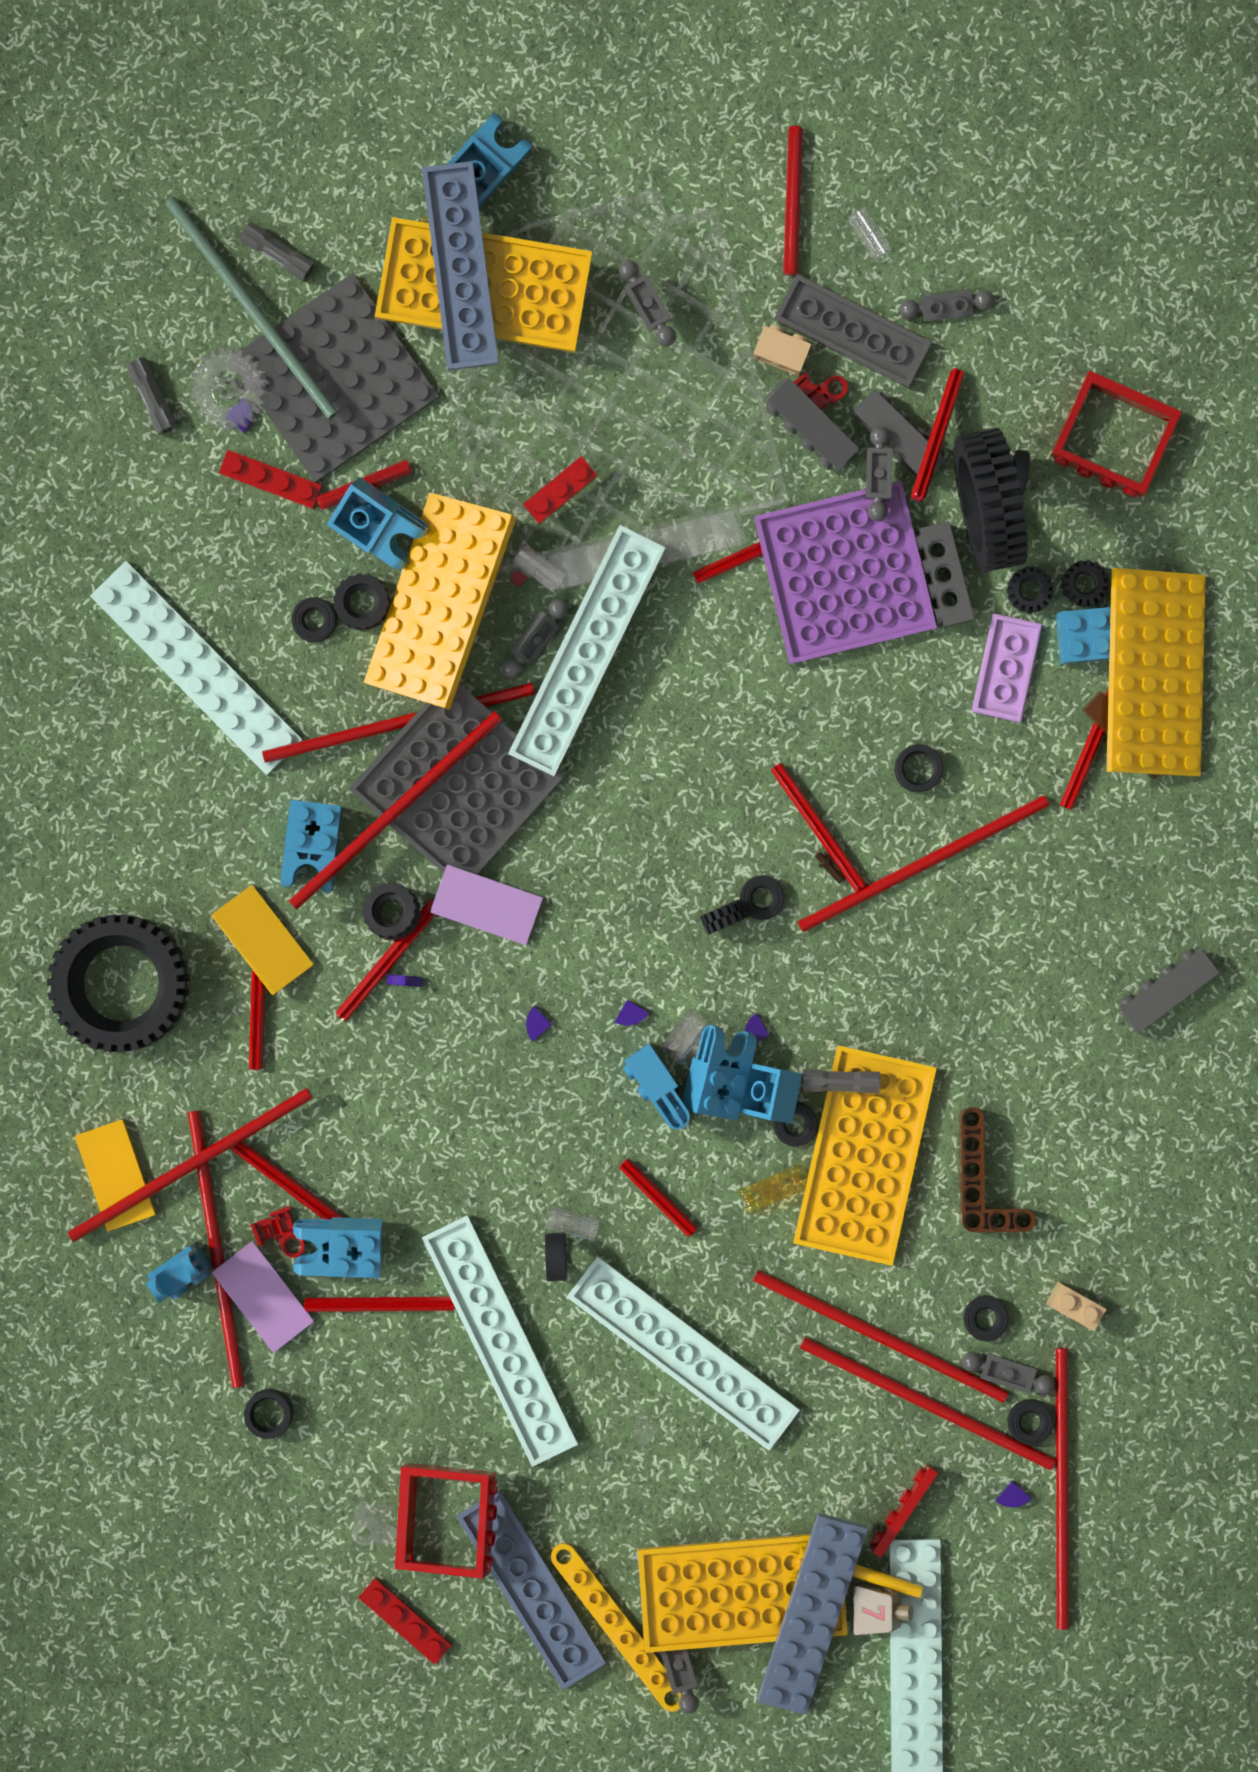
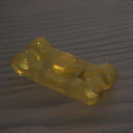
M798 1165L738 1189L739 1197H743L746 1204L744 1206L746 1213L754 1212L805 1190L806 1184L805 1181H801L798 1174L800 1172ZM789 1177L792 1186L785 1188L782 1180ZM759 1190L762 1199L755 1201L752 1193Z

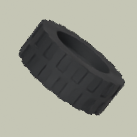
M357 573V575H350L346 580L340 582V586L335 590L336 593L333 601L337 616L344 624L352 629L362 631L377 627L385 620L389 611L390 598L387 589L379 579L369 574ZM366 590L373 595L374 606L369 613L357 614L350 608L349 600L355 591Z
M392 882L380 884L381 886L373 888V891L368 893L366 900L363 902L362 916H364V923L371 932L380 938L397 941L400 938L404 939L408 934H412L415 931V927L419 924L421 906L417 901L418 898L403 885H397ZM388 900H397L403 906V916L398 922L393 924L385 923L380 916L381 906Z

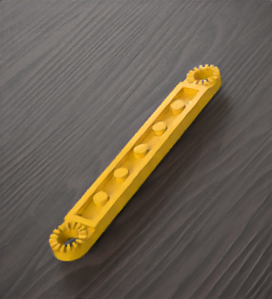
M568 1543L557 1544L551 1553V1560L554 1566L660 1705L667 1711L679 1710V1700L676 1704H668L664 1699L666 1693L671 1691L662 1662L654 1652L645 1653L644 1639L575 1548ZM562 1549L568 1550L571 1553L570 1561L566 1563L559 1562L556 1556L558 1551Z

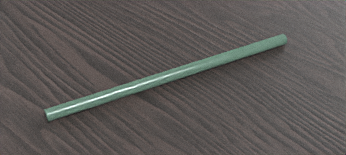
M175 197L169 199L165 204L327 419H333L338 414L337 409Z

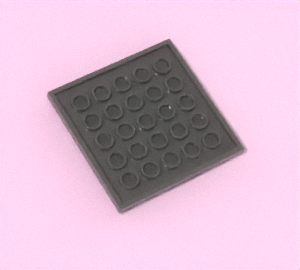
M353 273L274 327L337 409L338 414L333 419H327L264 335L229 358L315 483L439 398L387 321L375 319L376 306Z
M459 684L450 710L425 703L349 790L380 817L492 712ZM500 722L390 824L396 832L443 873L446 865L449 864L478 874L563 778L558 771L552 776L509 755L508 752L517 735L503 722Z

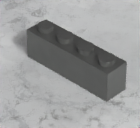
M782 378L763 398L762 401L767 405L765 407L767 412L774 418L778 416L784 422L782 426L793 436L796 434L802 440L800 444L809 453L814 452L819 456L818 462L826 470L839 471L859 449L789 378Z
M874 389L853 410L852 415L870 433L876 427L886 428L890 433V441L885 448H893V456L917 478L928 443L926 440L927 435L919 427L914 428L908 422L909 417L901 409L896 411L890 405L891 400L884 392L880 391L878 393ZM942 449L934 473L946 462L944 458L945 453Z
M1193 948L1188 949L1180 955L1182 959L1176 965L1168 964L1159 971L1162 974L1156 980L1152 978L1146 980L1139 986L1141 988L1140 992L1134 996L1130 993L1119 1001L1121 1006L1117 1010L1134 1033L1139 1034L1219 974V971L1202 949H1196L1195 951Z

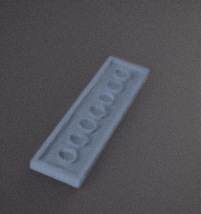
M473 162L422 167L447 369L452 371L499 365Z
M498 1488V1492L494 1497V1505L497 1506V1516L493 1520V1531L496 1533L494 1546H491V1556L494 1557V1563L490 1573L560 1687L564 1690L606 1664V1660L503 1492ZM480 1500L456 1515L476 1550Z
M817 1513L757 1697L758 1703L807 1715L868 1530L866 1525Z

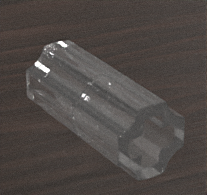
M866 207L859 209L848 217L847 222L873 262L880 260L892 251V247Z
M527 544L522 547L513 560V563L553 593L566 578L565 573Z
M551 1206L545 1228L594 1242L600 1220Z

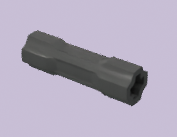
M252 221L241 234V242L276 262L302 282L306 281L315 267L313 261L284 245Z
M141 357L126 365L127 370L139 390L157 434L163 435L178 427L176 420L164 400L147 359Z
M807 1069L802 1071V1091L879 1093L880 1072H840Z

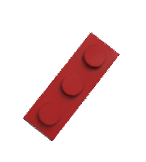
M581 456L528 499L523 506L540 525L595 480L598 475Z

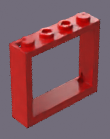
M1089 370L1049 457L1054 459L1053 462L1060 464V467L1067 468L1069 465L1076 468V473L1085 478L1094 476L1100 479L1099 483L1105 487L1113 489L1116 486L1123 489L1122 493L1126 496L1137 498V496L1142 497L1147 491L1182 411ZM1090 388L1167 421L1140 484L1063 450Z
M412 1463L401 1466L395 1569L481 1579L488 1576L494 1563V1557L491 1556V1546H494L496 1533L493 1531V1520L497 1516V1506L494 1505V1497L499 1487L497 1486L496 1472ZM418 1476L481 1483L476 1567L413 1561Z

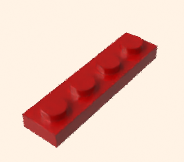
M227 450L219 471L220 475L313 510L317 502L316 497L322 489V485L230 450Z
M927 1464L925 1468L920 1467L913 1477V1480L916 1482L910 1490L906 1488L899 1498L901 1504L896 1511L892 1509L888 1513L884 1521L887 1525L883 1531L878 1530L870 1541L872 1544L871 1550L878 1557L881 1558L937 1476L938 1472Z
M376 1577L359 1595L358 1598L434 1665L451 1647L452 1644Z

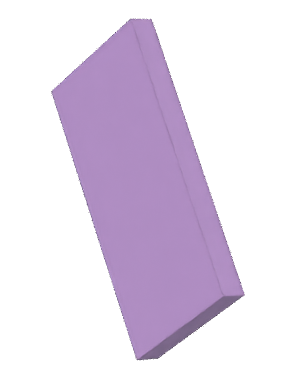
M992 614L971 712L1021 723L1042 624Z
M447 864L430 912L526 945L543 897Z
M253 1241L211 1272L273 1353L314 1322Z

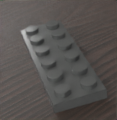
M798 274L795 276L774 318V321L907 389L931 344L930 341Z

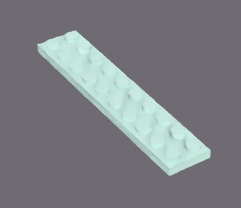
M619 525L508 752L509 755L552 776L555 775L665 547Z
M127 561L90 595L266 775L273 771L284 759L265 763L262 751L303 741Z
M466 1215L423 1236L422 1239L531 1466L533 1467L578 1445L469 1216Z
M599 1256L594 1259L567 1295L568 1299L769 1451L800 1411L798 1407Z
M940 1538L894 1539L889 1546V1575L921 1585L923 1589L920 1598L901 1593V1604L913 1606V1618L911 1621L901 1620V1627L890 1632L891 1772H943Z

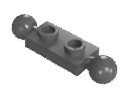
M632 260L622 262L619 267V274L624 280L630 281L628 285L624 286V289L647 330L651 332L657 329L656 338L660 345L665 347L673 345L677 338L676 332L672 327L665 324L671 321V317L647 274L639 278V267L636 262Z
M970 288L920 295L921 303H917L914 300H905L900 305L899 311L900 315L906 320H912L920 313H922L923 321L974 315L973 307L975 306L980 310L990 309L994 304V296L988 290H981L972 297V290Z
M876 427L872 430L870 440L875 445V448H867L865 500H873V503L868 508V515L876 522L883 521L887 517L888 507L883 503V500L891 501L893 448H885L890 441V433L884 427Z
M554 599L551 601L548 607V615L540 611L510 649L516 656L507 659L502 665V672L507 678H517L522 672L521 664L523 662L530 667L559 630L560 626L555 622L556 619H561L568 613V605L564 600Z
M968 1352L962 1358V1365L965 1370L969 1372L982 1370L980 1378L1028 1394H1030L1032 1386L1041 1395H1048L1055 1388V1382L1049 1375L1035 1377L1036 1368L989 1353H987L986 1359L982 1360L981 1356L976 1352Z
M687 1649L661 1651L672 1695L681 1693L679 1699L680 1710L685 1714L696 1712L699 1707V1700L690 1690L696 1689L698 1686Z

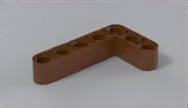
M965 1107L959 1114V1202L961 1225L969 1232H1028L1033 1229L1036 1223L1035 1215L1030 1210L1023 1207L985 1208L984 1116L975 1107ZM974 1111L978 1117L977 1122L974 1125H967L965 1116L968 1112ZM969 1137H975L978 1141L976 1149L967 1150L965 1147L966 1140ZM971 1162L978 1165L977 1173L973 1176H968L965 1171L967 1164ZM970 1188L978 1190V1197L974 1201H968L965 1196ZM975 1213L979 1218L978 1223L970 1227L966 1224V1218L969 1214ZM996 1213H1002L1004 1221L1000 1226H993L991 1222L992 1216ZM1021 1213H1027L1029 1216V1222L1025 1226L1017 1224V1217Z

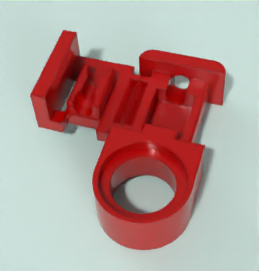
M805 372L793 382L797 385L806 378L798 388L820 410L830 402L835 404L848 390L847 382L841 376H832L818 387L817 384L813 385L810 382V376ZM833 380H837L842 384V392L838 395H834L829 391V384Z
M291 1206L270 1213L269 1218L250 1225L258 1246L265 1244L267 1239L273 1237L274 1240H279L284 1254L290 1258L299 1257L305 1250V1240L296 1238L293 1233L294 1222L289 1212L292 1209ZM258 1228H260L264 1240L261 1239ZM290 1239L299 1240L301 1243L299 1252L291 1253L287 1249V1242Z

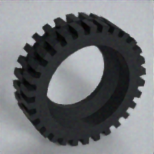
M992 428L955 437L953 446L955 455H953L955 463L954 471L957 477L955 478L958 487L957 493L961 503L960 508L964 517L963 521L964 526H966L967 538L970 540V548L973 550L977 566L985 573L1025 564L1028 557L1027 523L1024 518L1026 514L1022 504L1023 496L1020 493L1021 487L1019 480H1017L1016 466L1014 467V459L1012 454H1010V447L1006 442L1005 435L1003 436L1000 428Z
M107 915L105 917L93 918L92 921H86L80 924V928L73 929L68 933L70 935L68 939L61 941L59 944L61 946L60 950L55 951L52 958H55L54 964L49 965L48 971L52 973L51 978H47V986H51V992L47 994L48 999L53 1000L54 1006L51 1007L53 1013H57L60 1017L57 1021L61 1026L65 1025L67 1027L66 1032L70 1036H76L78 1042L88 1044L92 1049L118 1053L147 1047L153 1042L162 1039L164 1034L169 1033L174 1028V1023L179 1021L182 1016L180 1013L187 1005L185 999L190 991V988H187L190 974L186 972L188 965L187 961L182 958L183 952L180 947L175 945L176 941L172 936H168L163 928L157 927L149 920L128 915ZM113 946H130L140 950L153 962L158 974L159 986L153 1004L141 1016L128 1021H115L100 1015L91 1006L85 993L84 979L90 962L97 954Z

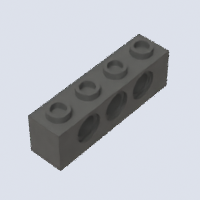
M946 521L920 528L915 539L918 551L923 550L925 560H921L924 575L929 574L931 584L927 585L930 599H935L937 609H934V616L937 624L941 623L942 628H947L973 621L974 615L950 522ZM934 545L942 547L943 556L934 557L931 554V547ZM941 569L948 571L950 575L949 581H940L937 578V571ZM945 594H952L956 598L954 606H947L944 603L943 596Z

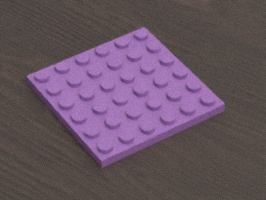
M902 481L892 483L891 501L883 500V503L888 507V515L883 521L879 522L873 521L868 515V508L873 503V500H865L866 489L754 516L789 664L937 628Z

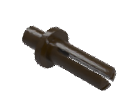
M820 851L814 855L820 862L818 866L820 868L824 867L837 883H841L845 879L829 861L831 859L830 856L825 857Z

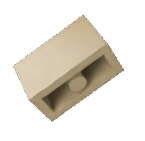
M764 326L752 358L799 376L811 344L807 342V338L801 335L794 334L792 337L785 334L784 330L778 326Z
M1057 1282L1046 1302L1049 1307L1092 1331H1095L1106 1311V1308L1060 1282Z

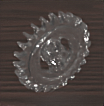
M221 347L219 355L215 350H212L210 352L211 359L203 356L204 365L196 364L199 373H192V377L196 379V382L189 384L190 387L195 388V391L190 393V397H196L197 399L193 402V407L200 406L198 415L203 416L206 414V423H210L213 420L214 428H219L221 424L225 431L229 430V425H231L233 430H238V422L241 426L248 427L246 418L255 422L256 418L253 412L263 413L258 405L268 404L261 396L270 394L269 391L262 389V386L269 384V381L261 380V377L267 373L265 370L257 371L261 362L255 361L251 363L254 355L248 354L244 357L246 351L240 349L236 353L235 347H230L228 352H226V348ZM234 370L242 377L244 384L237 378L223 377L218 380L216 376L222 371ZM215 383L220 384V385H226V386H229V385H230V387L233 388V390L238 391V392H240V393H236V392H232V393H231V391L228 390L227 387L219 386V385H216ZM212 387L216 388L217 395L222 399L236 401L241 398V401L235 406L223 407L215 400Z

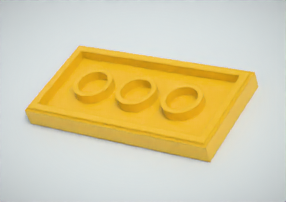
M253 885L211 915L272 995H275L314 965Z
M124 1119L75 1136L100 1212L146 1185ZM151 1197L105 1224L107 1232L156 1215Z

